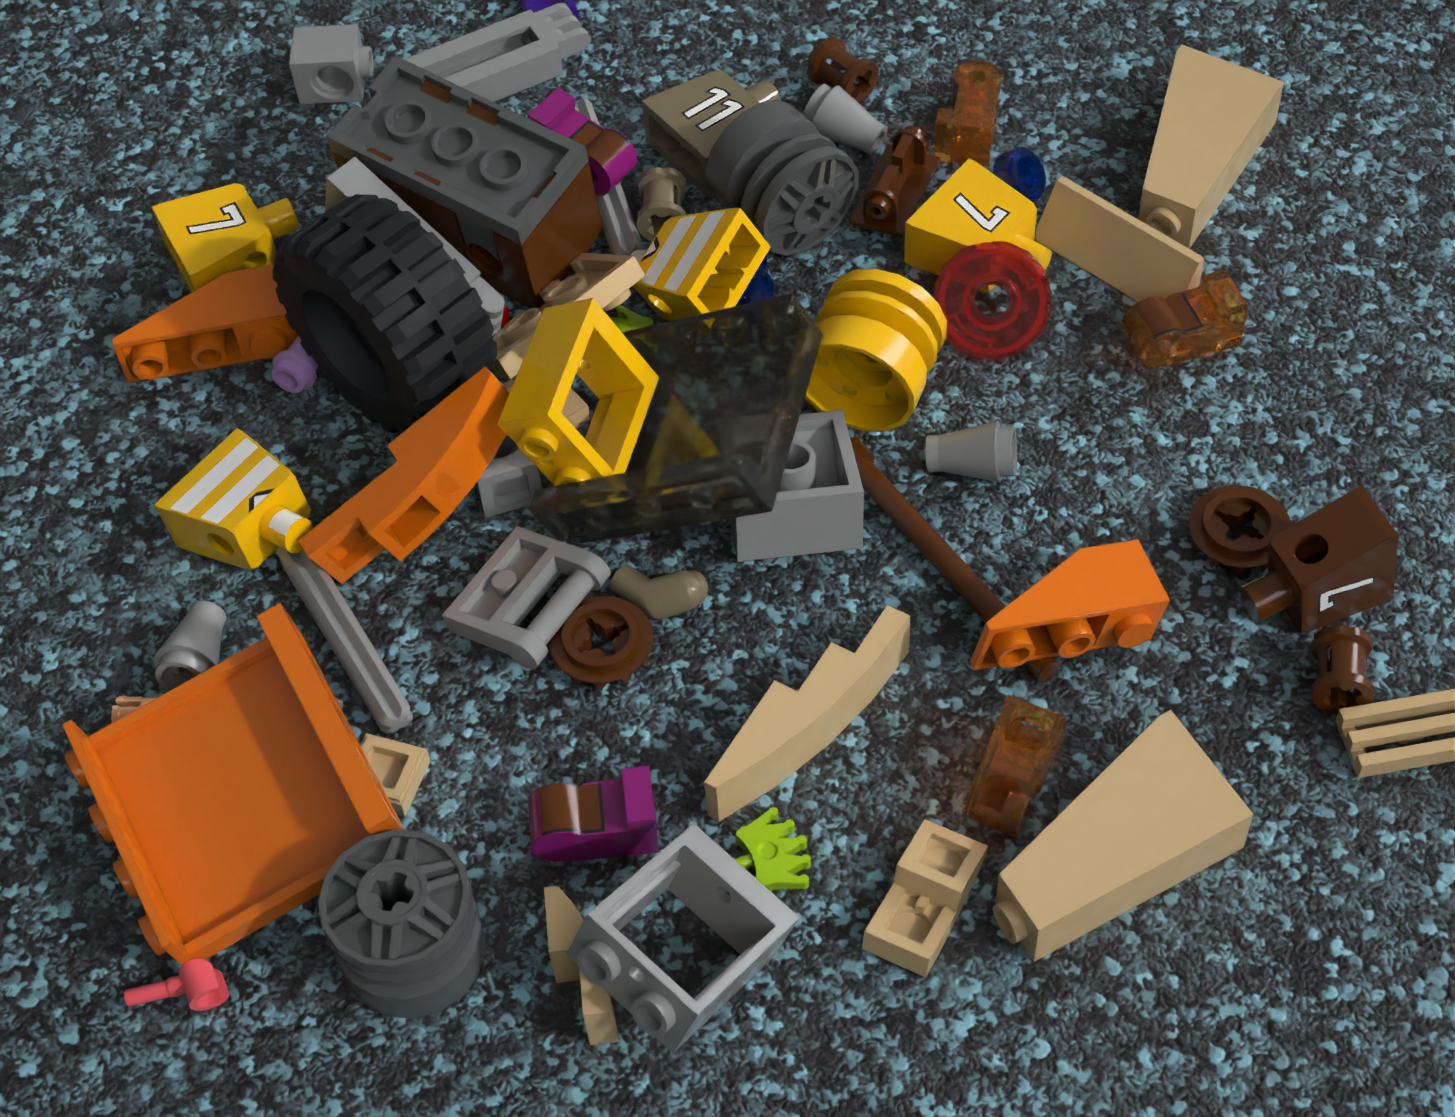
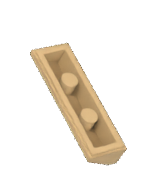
M1061 176L1056 181L1036 228V242L1049 248L1054 253L1136 302L1156 296L1169 298L1182 293L1185 294L1190 304L1197 299L1204 258L1201 255L1070 179Z

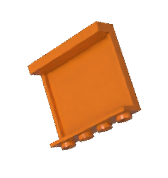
M281 603L256 616L267 637L92 735L87 736L72 720L62 724L73 748L65 753L66 762L78 783L84 789L91 788L97 802L88 807L89 814L101 836L108 843L114 841L121 855L120 859L113 862L115 873L126 892L133 899L139 896L145 909L146 915L138 919L140 929L147 943L158 956L167 952L181 965L194 958L205 960L319 895L325 875L339 856L365 837L395 829L405 830L301 631Z

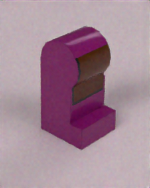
M558 87L527 115V118L586 146L595 194L604 196L635 168L637 164L635 149L628 138L621 132L612 128H603L575 110L576 98Z
M649 765L623 768L621 779L582 783V786L567 783L542 786L534 790L528 797L531 851L535 856L543 860L575 861L660 852Z

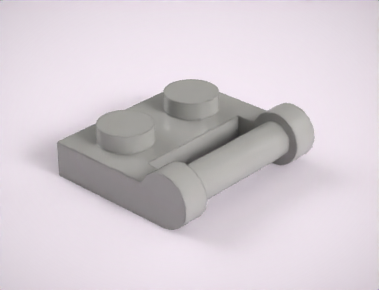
M516 526L446 609L442 617L450 632L506 653L521 666L533 670L537 668L548 654L546 647L548 642L589 591H597L610 577L611 571L602 558L590 551ZM561 573L569 575L526 629L519 627V624Z

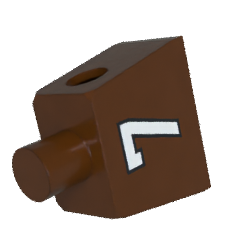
M1362 485L1273 536L1268 542V574L1240 587L1243 603L1256 622H1260L1285 610L1296 628L1306 633L1393 599L1399 534Z

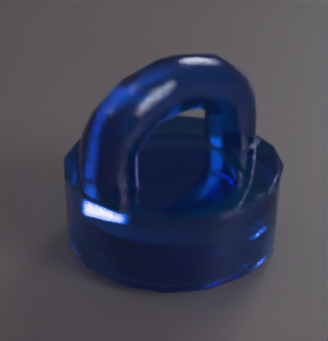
M1016 147L1000 154L996 158L993 165L994 175L1032 202L1042 197L1046 186L1045 171L1040 159L1031 150L1025 147Z

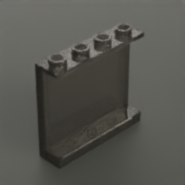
M793 293L622 332L659 376L626 472L536 489L529 506V511L557 540L570 545L772 512L822 340V332ZM598 398L597 403H596V406H595V408H594L592 417H593L594 412H595V409H596V407H597L599 398Z

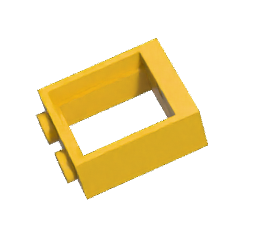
M594 298L544 308L497 424L568 501L616 494L621 486L659 376ZM576 373L599 398L585 438L561 413Z

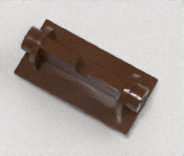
M907 126L895 134L893 145L887 144L849 219L850 225L903 238L905 222L915 213L940 162V157L926 154L925 135L920 128Z

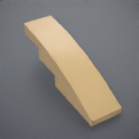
M887 605L855 653L831 642L798 691L774 680L704 781L708 816L720 822L778 786L827 747L875 698L909 653L910 615Z

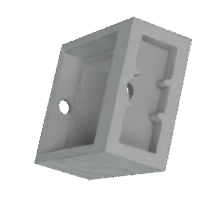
M693 823L587 914L566 954L579 966L581 972L589 981L601 986L632 1014L634 1020L643 1031L655 1036L674 1053L776 955L800 917ZM723 888H725L731 896H729ZM666 889L672 892L740 954L694 999L620 932L625 925Z

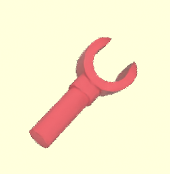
M194 958L185 962L179 968V975L126 989L124 999L127 1006L131 1007L169 997L175 998L185 994L190 1009L204 1011L224 1003L229 997V991L221 971L214 969L213 965L205 959Z

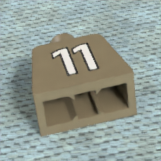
M712 71L642 100L646 142L681 172L705 196L710 198L713 194L706 186L705 167L710 151L723 130L742 112L758 103L772 100L781 101L780 95L776 87L767 79H763L745 90L726 72Z

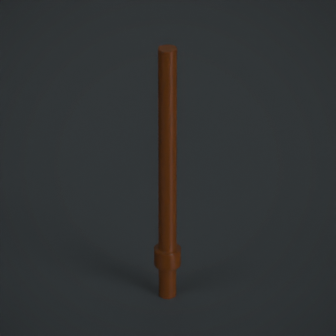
M851 437L850 440L864 491L985 623L1004 609L1006 606L873 464L875 460L873 453L859 438ZM1044 657L1024 663L1025 667L1038 681L1048 679L1057 670L1059 665L1053 657Z

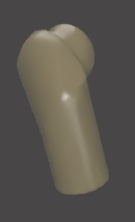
M628 564L621 566L615 572L610 582V590L638 606L649 617L658 620L694 609L705 600L709 589L705 577L695 570H679L649 579Z

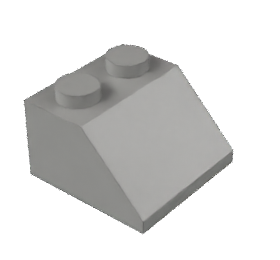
M843 410L719 423L729 520L737 562L863 548L864 490Z

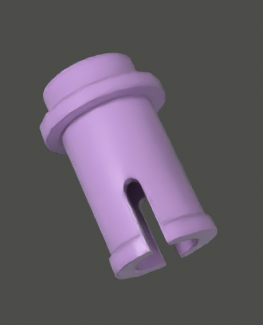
M299 335L286 351L278 352L272 361L273 369L271 375L273 380L282 389L291 393H299L303 389L312 387L316 382V371L319 368L313 357H309L300 344L301 339Z

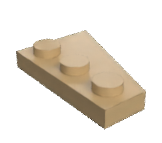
M581 253L570 263L575 271L573 276L561 282L559 280L551 281L539 293L545 302L539 309L531 308L517 314L492 338L497 342L498 351L493 375L505 379H516L544 308L594 298L604 311H608L625 302L631 295L629 288L646 276L636 258L629 255Z

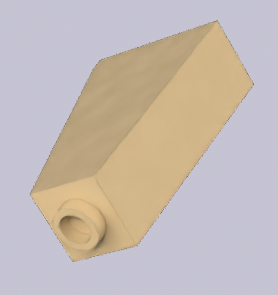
M1181 44L1176 51L1142 189L1138 219L1190 249L1275 125L1284 82Z
M1169 710L1150 724L999 873L996 905L993 906L995 920L1004 936L1012 944L1020 941L1035 962L1244 848L1253 813L1172 710Z

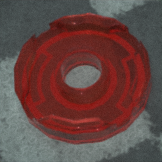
M1006 241L983 242L962 248L944 264L934 285V299L939 303L947 320L946 339L956 350L977 360L1001 361L1023 353L1040 338L1051 315L1052 291L1044 267L1029 251ZM997 285L1007 292L1010 304L1003 314L990 317L982 314L977 309L975 297L977 292L983 287Z

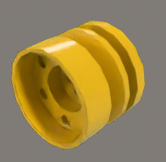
M879 269L852 270L837 277L828 291L824 305L815 318L816 323L807 335L794 362V382L803 398L817 411L843 410L847 427L865 432H887L903 426L914 413L926 385V375L934 366L937 360V353L942 348L946 339L947 320L939 303L923 287L899 274Z

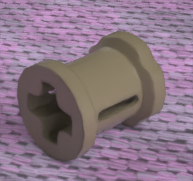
M652 167L639 176L638 197L642 201V208L638 211L636 225L638 232L644 238L653 241L665 221L671 217L686 215V212L682 209V200L686 196V178L681 172L670 167Z

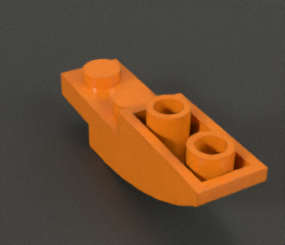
M485 366L391 441L387 446L397 461L298 540L307 556L341 584L385 549L401 562L451 515L493 460L507 435L497 423L510 393L508 389Z

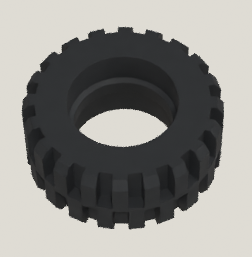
M355 194L354 196L346 197L281 243L272 269L273 280L278 284L275 291L279 303L284 305L286 309L285 317L291 329L296 330L301 339L300 344L308 356H312L321 368L319 371L329 383L332 382L341 391V396L351 406H357L362 411V415L369 421L381 423L382 428L386 431L401 434L483 367L486 366L493 373L497 363L495 361L498 353L497 342L491 338L494 329L489 316L485 315L481 308L483 302L477 290L467 282L463 275L466 272L456 258L452 260L443 249L444 244L433 232H427L420 225V220L411 212L399 210L396 202L387 198H378L377 195Z

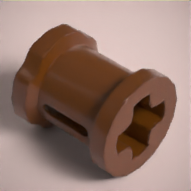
M832 36L827 40L821 41L813 50L808 60L807 75L809 79L818 84L825 82L832 88L838 85L841 86L860 104L873 91L878 80L879 68L873 61L866 58L860 60L846 51L844 42ZM826 59H832L831 63L828 64ZM855 79L859 80L858 84L853 83Z
M1334 625L1325 627L1314 634V640L1311 642V654L1318 661V679L1312 685V701L1317 707L1324 711L1338 714L1339 709L1373 702L1374 687L1370 680L1366 678V660L1369 658L1372 650V638L1366 631L1358 627Z

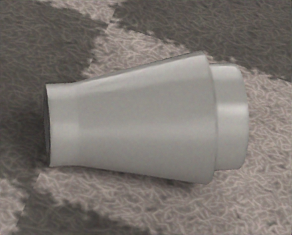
M826 84L819 86L809 99L803 115L815 125L820 135L828 137L831 141L862 150L870 156L879 149L888 131L886 125L877 121L839 85L834 88Z
M994 421L942 435H927L925 445L928 472H945L1001 482L1002 476H1015L1017 473V437L1015 427L1000 426L999 421Z
M196 601L192 603L187 615L155 654V678L165 690L170 691L219 663L222 631L227 619L226 613L220 606L209 601Z

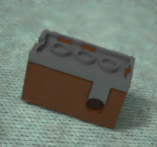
M394 56L368 87L371 100L366 106L362 108L353 104L326 136L337 168L339 169L353 157H356L481 272L480 276L497 292L530 309H539L545 303L539 293L551 281L559 280L561 282L565 280L573 270L570 263L581 253H586L603 231L586 146L400 57Z

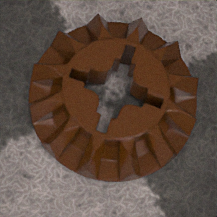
M1230 485L1213 489L1197 500L1191 510L1187 530L1190 531L1192 537L1193 551L1203 552L1208 557L1211 568L1218 564L1230 566L1233 568L1236 576H1238L1245 568H1255L1264 573L1268 567V542L1273 536L1292 526L1286 509L1268 493L1249 486ZM1249 519L1252 520L1249 536L1242 535L1237 540L1233 539L1232 541L1227 539L1229 528L1235 530L1241 524L1245 525Z
M595 596L583 599L550 640V650L557 671L563 670L568 674L575 686L584 681L594 683L601 691L608 682L621 679L628 684L634 671L639 667L647 668L649 653L652 646H654L653 630L646 614L632 602L614 596ZM593 629L597 636L601 635L606 642H613V655L604 654L599 648L592 649L590 630Z

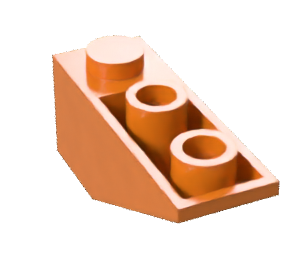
M274 264L226 272L112 338L113 348L127 382L154 380L171 375L274 358L278 352L286 351L298 334L296 330L291 329L285 317L286 309L284 305L279 303L275 291L278 284L273 280L272 273Z
M1138 539L1080 548L985 623L970 664L973 670L996 666L1014 668L1027 661L1060 655L1063 658H1072L1088 650L1117 645L1124 648L1134 647L1147 640H1151L1170 599Z

